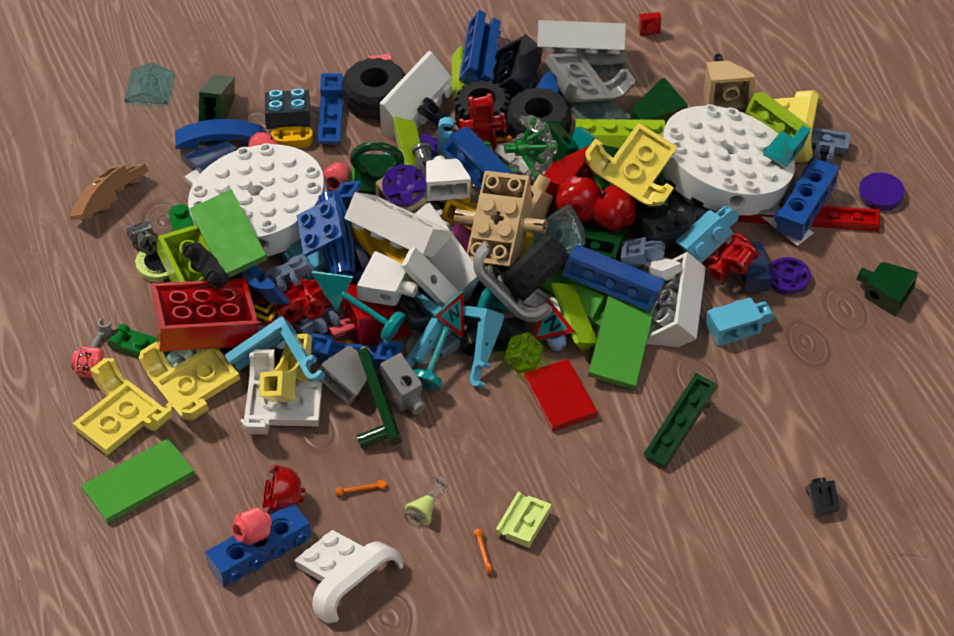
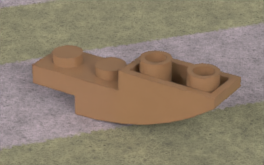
M146 164L132 165L127 169L125 165L112 166L104 171L81 194L70 214L71 220L81 219L84 222L94 217L93 213L111 208V203L118 200L116 193L125 189L124 185L142 180L141 176L149 172Z

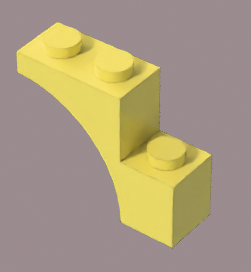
M297 334L307 355H311L312 335ZM286 341L277 367L271 372L260 373L259 397L271 402L295 401L296 381L310 380L304 374Z

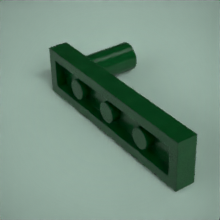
M367 347L360 349L357 352L383 423L381 426L357 435L360 447L363 449L386 439H389L393 445L401 443L403 441L373 356Z
M698 373L694 374L643 453L645 458L665 469L667 468L702 411L711 406V397L718 388L716 383Z

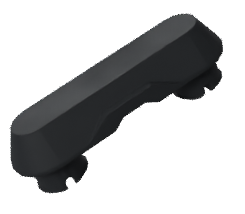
M199 242L184 245L182 249L183 255L189 258L192 264L203 273L204 279L215 289L228 284L229 275L219 265V261Z

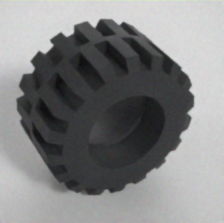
M479 80V82L473 81L470 82V85L465 84L462 86V89H459L457 95H455V121L457 127H459V119L470 120L468 97L470 96L478 98L491 93L494 104V116L503 112L506 119L507 106L510 103L507 90L501 88V85L498 83L493 84L492 81L484 82V80Z

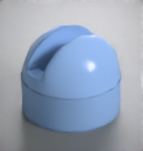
M565 335L546 339L549 347L554 351H561L567 344Z

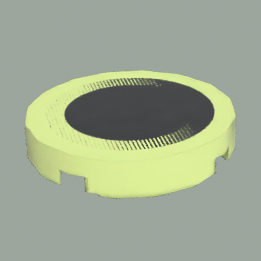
M141 251L137 254L135 260L136 268L143 279L149 282L160 283L164 282V279L169 278L157 251L149 255Z

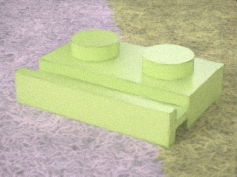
M518 492L498 524L496 535H503L507 540L530 548L552 510L551 504L529 495L525 497L521 492Z

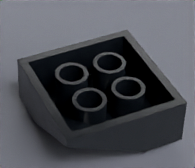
M671 180L664 181L665 184L667 183L674 187L672 193L667 198L668 207L661 211L645 206L635 199L636 217L633 223L629 225L637 238L646 237L647 242L662 241L665 245V253L680 250L681 247L677 244L676 240L708 212L703 207L701 201L695 198L689 200L676 191V185Z

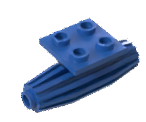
M323 192L318 196L317 205L296 215L303 255L307 257L322 249L330 273L353 276L354 278L356 275V249L351 222L344 219L347 209L339 192Z

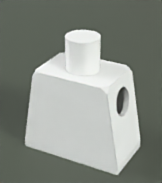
M437 156L433 160L426 162L427 201L470 198L471 178L458 159H445L443 156Z
M374 251L357 284L358 300L395 306L402 294L414 298L418 290V284L408 281V274L401 268V263Z

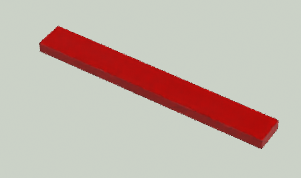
M779 203L778 205L783 208L784 203ZM823 206L810 227L879 232L880 209ZM739 215L737 222L770 224L762 217L775 218V215Z

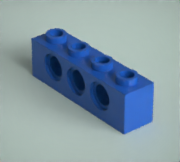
M814 158L809 166L806 165L804 167L802 178L796 180L792 194H787L783 208H779L775 214L774 221L777 222L776 232L802 241L837 184L839 166Z
M294 503L270 515L272 526L270 534L266 539L246 545L237 541L232 536L205 551L207 566L223 588L231 583H236L246 574L259 570L264 564L283 556L290 549L304 544L311 538L310 523Z

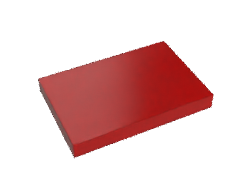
M569 359L523 373V378L552 432L597 417V410Z

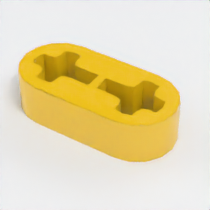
M279 127L271 132V135L279 145L305 148L313 143V131L310 127Z

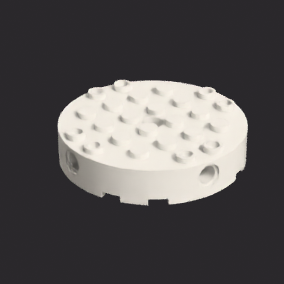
M708 104L706 106L683 109L675 113L667 121L661 136L677 146L676 152L663 169L664 178L671 180L676 185L675 190L689 200L695 198L704 203L703 207L717 212L722 207L728 206L735 210L738 215L759 214L760 210L767 209L769 211L775 208L785 196L795 171V161L793 159L786 168L763 156L764 151L778 134L758 119L739 112L732 107L724 108Z
M265 143L257 146L241 147L237 151L229 153L209 165L193 183L189 193L188 207L191 208L232 189L266 256H272L286 251L287 248L291 247V244L301 239L296 215L317 205L318 196L323 192H327V187L321 167L309 154L294 147ZM191 214V217H192V220H193V224H194V225H197L196 222H195V220H194V218H193V216H192V214Z

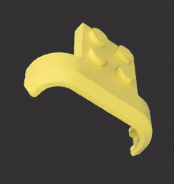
M815 90L797 91L795 97L774 99L811 127L804 147L794 158L795 163L808 162L814 157L812 131L817 105H824L821 95Z
M639 122L614 157H611L604 150L603 143L596 138L585 152L587 164L594 173L645 205H663L674 187L667 183L664 186H659L654 182L676 152L677 146Z
M157 342L141 350L139 355L141 365L153 384L165 399L171 402L178 415L182 419L193 421L209 411L208 405L205 402L207 399L240 380L239 373L218 348L203 349L173 368L167 361L163 351L160 352Z
M106 358L90 369L95 383L106 397L73 423L75 431L104 454L109 455L143 426L149 430L156 431L172 417V404L168 402L165 405L166 408L162 407L128 381L117 368L116 361L113 358Z

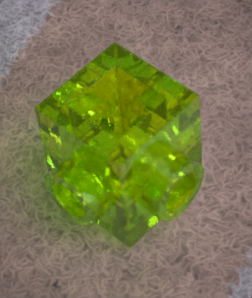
M530 332L516 335L510 338L504 361L518 374L535 370L538 367L544 346Z

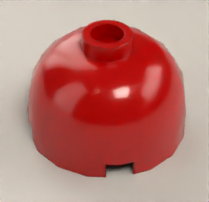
M572 176L565 179L558 187L556 194L557 210L567 221L585 223L592 220L593 207L599 197L602 198V192L598 184L591 178Z
M610 185L604 190L607 193L604 198L599 197L597 199L591 218L595 221V225L604 230L619 231L627 225H631L635 220L636 204L632 196L622 189Z
M272 465L268 473L273 475L270 480L265 482L262 507H267L264 512L269 515L293 503L297 507L298 503H303L305 498V488L301 487V479L298 474L285 466Z

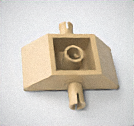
M485 171L476 211L458 208L455 210V213L458 214L454 215V222L456 224L473 225L467 254L472 261L474 260L477 248L485 240L490 245L489 254L484 258V264L511 267L523 251L526 232L542 235L546 233L547 230L543 229L547 228L546 219L530 218L532 209L530 176Z

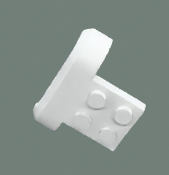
M255 349L249 353L250 378L244 419H241L242 429L248 435H268L270 425L319 426L323 390L322 382L296 381L295 401L271 402L259 397L260 373L271 372L275 369L274 349Z
M333 530L325 534L309 549H306L294 560L297 568L321 581L314 593L312 607L315 616L327 624L339 620L337 606L340 599L380 565L390 560H393L399 568H403L404 565L400 552L382 542H372L363 547Z

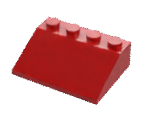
M246 278L229 279L227 285L218 289L213 288L206 281L151 283L156 336L160 352L237 347L258 333V320Z

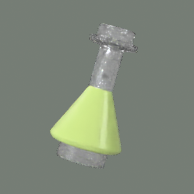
M437 476L432 478L431 485L433 487L427 495L406 504L405 519L409 524L420 528L422 525L427 526L431 523L435 499L440 493H447L449 490V482L444 477Z

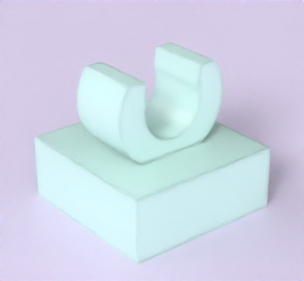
M178 350L171 352L166 359L171 363V366L175 367L194 354L191 350Z

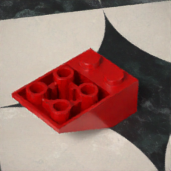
M589 146L552 163L543 175L551 179L545 191L553 196L550 205L551 214L563 218L556 207V194L559 185L565 179L572 176L590 178L594 174L583 159Z

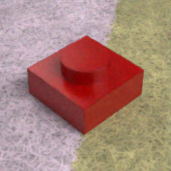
M660 12L639 14L638 32L640 36L661 33L662 17Z

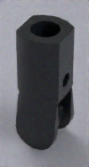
M429 97L424 98L423 105L417 108L419 114L431 121L437 128L440 119L448 117ZM444 127L445 131H451L453 129V127Z

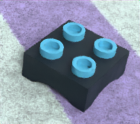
M294 89L292 91L273 90L265 92L266 129H274L283 124L311 127L309 90Z

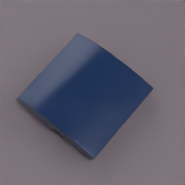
M227 140L209 141L181 156V160L192 171L196 169L201 174L213 162L238 149Z

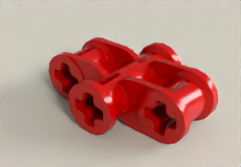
M491 93L478 98L470 96L468 97L470 120L459 119V129L468 126L483 142H490V150L497 154L495 152L497 146L495 131H507L505 115L503 112H500L499 115L494 116V104Z
M734 233L730 243L724 242L701 264L707 268V271L713 278L718 281H724L727 278L726 274L728 271L746 274L748 266L760 254L744 235Z
M300 279L301 284L297 286L293 284L291 290L284 293L290 300L287 304H273V308L279 314V318L283 316L291 324L306 316L310 319H316L323 315L325 307L331 305V302L315 279L310 282L307 279Z

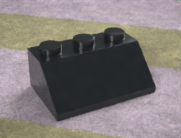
M525 34L497 51L495 56L497 63L493 69L495 76L492 82L493 84L498 83L501 85V88L507 90L510 101L518 93L529 88L532 89L534 80L537 77L538 67L542 61V48L537 47V43Z

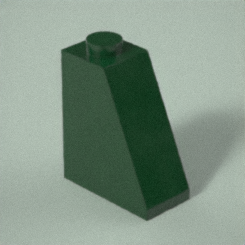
M214 74L199 91L198 122L227 119L235 96V77Z
M664 77L631 108L629 120H665L666 125L667 121L675 113L686 109L688 104Z

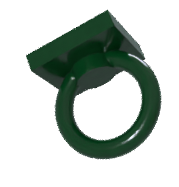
M373 141L362 143L352 150L350 163L355 169L354 181L362 182V186L357 193L376 196L375 183L384 177L390 168L404 165V155L397 147L388 143ZM368 151H383V152H386V153H388V154H390V155H386V154H365V152H368Z

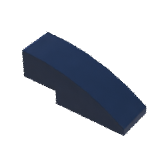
M750 242L758 250L760 256L751 262L746 274H741L742 280H744L745 292L769 291L771 277L764 247L761 242Z

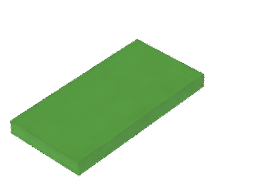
M232 189L189 208L210 252L217 258L219 265L229 277L268 260Z
M608 295L588 377L632 390L635 389L655 306L649 312Z
M169 438L84 483L81 487L82 491L108 524L190 479L195 474L191 466Z

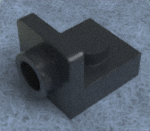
M825 477L812 479L811 484L805 487V492L809 493L813 515L838 512L840 510L834 480L826 481Z

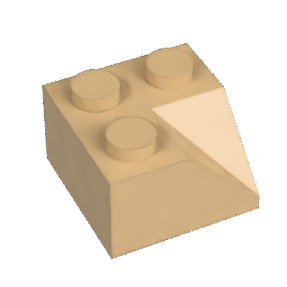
M730 61L707 62L704 85L706 105L711 104L724 108L732 107L737 110L747 109L753 97L755 75Z

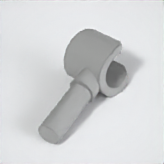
M103 318L97 321L98 333L90 347H97L103 337L111 335V321L107 325H104Z

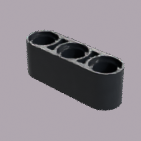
M518 317L504 318L491 353L520 349L529 345L531 337L526 321ZM478 323L463 326V339L460 338L463 352L467 356L475 355Z

